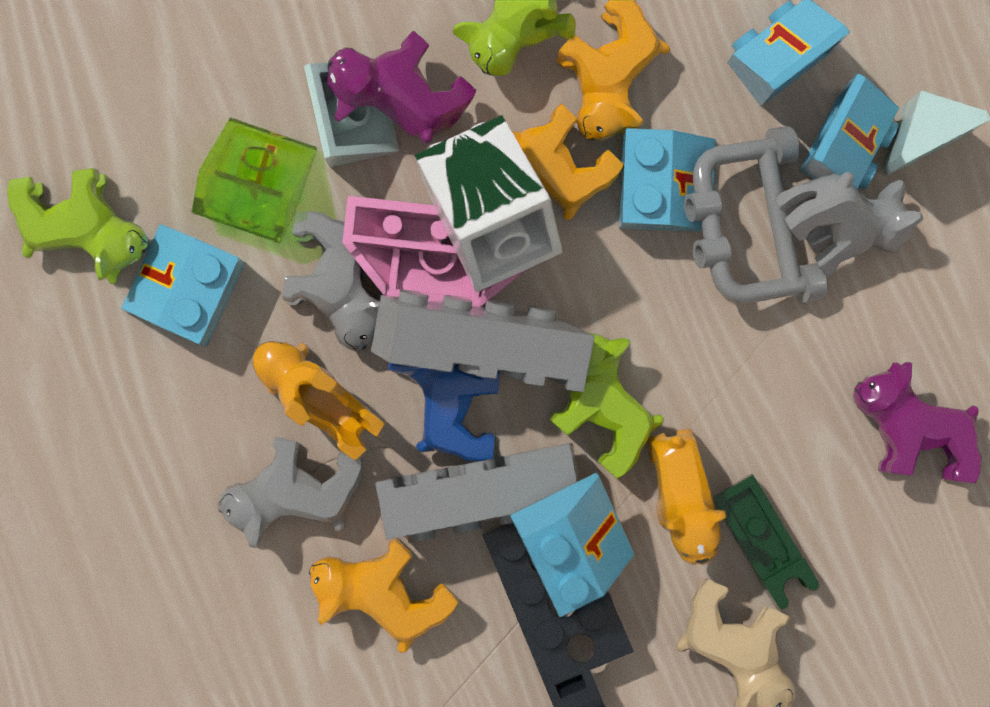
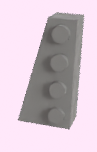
M400 290L399 297L381 295L371 352L389 363L452 372L454 363H459V370L480 377L496 379L497 371L501 370V374L523 380L527 384L544 386L545 377H549L564 385L567 390L584 392L595 336L556 318L557 311L554 309L529 305L528 312L514 311L515 306L495 300H487L486 307L472 306V300L453 295H444L443 302L428 301L429 295L412 290Z
M573 443L390 478L375 482L386 540L407 536L408 543L435 538V530L452 526L454 534L478 530L482 528V520L499 517L500 525L513 523L511 514L580 481Z

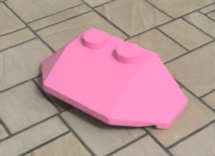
M348 196L342 243L383 295L399 297L400 290H412L429 295L428 301L443 302L444 295H453L472 300V306L482 307L487 303V300L492 299L526 271L524 270L476 293L434 205Z

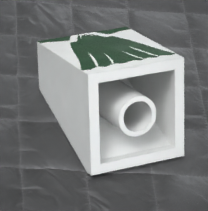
M502 115L490 121L479 123L470 130L448 140L432 144L426 150L414 155L423 184L476 293L563 253L550 198Z

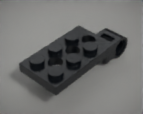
M514 523L483 534L484 541L553 707H605L590 670L634 652L609 592L607 591L604 596L576 609L569 617L558 618L549 610L548 603L550 597L538 573L531 567V558ZM575 635H586L593 641L595 651L588 661L576 662L569 657L567 644Z

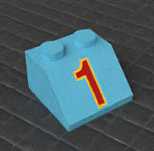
M791 0L787 1L768 17L772 22L769 27L760 34L753 28L732 44L736 52L732 54L727 64L760 106L764 105L833 52L850 33L843 23L812 0H803L796 6Z
M857 73L840 90L799 171L813 179L832 173L842 175L850 172L854 176V186L857 189L860 187L865 190L878 167L872 160L879 146L886 149L897 132L899 123L893 121L899 107L869 79Z
M626 128L622 136L621 162L624 166L621 170L619 229L703 232L701 221L690 222L687 219L684 211V197L686 194L695 193L693 169L698 158L706 150L715 147V139L675 130ZM713 169V172H712V184H713V189H714V169Z
M160 224L121 309L199 345L208 347L246 262L199 239Z
M597 473L510 515L560 617L604 596L635 555Z

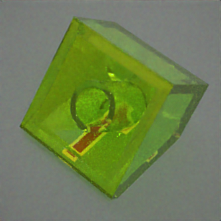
M230 117L199 169L191 213L254 234L260 238L281 243L295 215L317 152V147Z

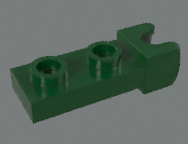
M753 474L746 476L713 496L714 505L717 510H724L726 512V518L723 520L759 578L773 605L778 610H783L789 605L788 598L784 593V585L790 578H797L803 587L811 591L819 588L818 580L806 560L800 554Z

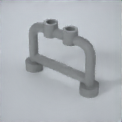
M790 126L769 129L765 139L722 145L706 150L698 158L693 169L695 193L686 194L684 197V211L687 219L690 222L701 221L704 239L694 242L693 256L695 263L699 268L710 267L716 289L725 298L735 303H754L796 295L800 302L806 303L822 300L827 293L826 276L817 263L798 266L792 231L785 220L788 215L781 211L775 199L783 192L778 165L794 163L799 155L798 137ZM758 159L782 278L740 285L734 281L728 263L731 260V247L728 239L722 234L719 219L722 212V202L719 193L713 189L712 172L719 165Z

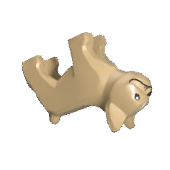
M705 578L691 600V614L685 633L677 643L678 651L685 652L689 649L726 667L733 674L737 687V698L734 707H791L795 699V685L790 677L783 672L778 662L776 644L777 630L786 625L790 616L764 605L751 625L722 622L718 602L726 597L729 588Z

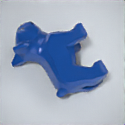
M388 363V370L406 375L415 381L423 391L425 398L423 439L416 445L419 452L438 451L457 455L466 461L493 459L494 434L483 433L480 436H474L465 428L462 422L473 397L498 394L500 370L497 371L496 379L463 372L458 369L459 363H454L452 372Z

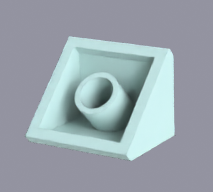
M309 63L304 66L324 158L330 168L400 151L393 121L375 107H359L338 123L334 119L338 98L330 90L327 83L329 74L327 69L328 63Z
M921 90L901 107L897 120L899 127L890 142L883 165L886 176L971 133L990 121L989 114L985 110Z

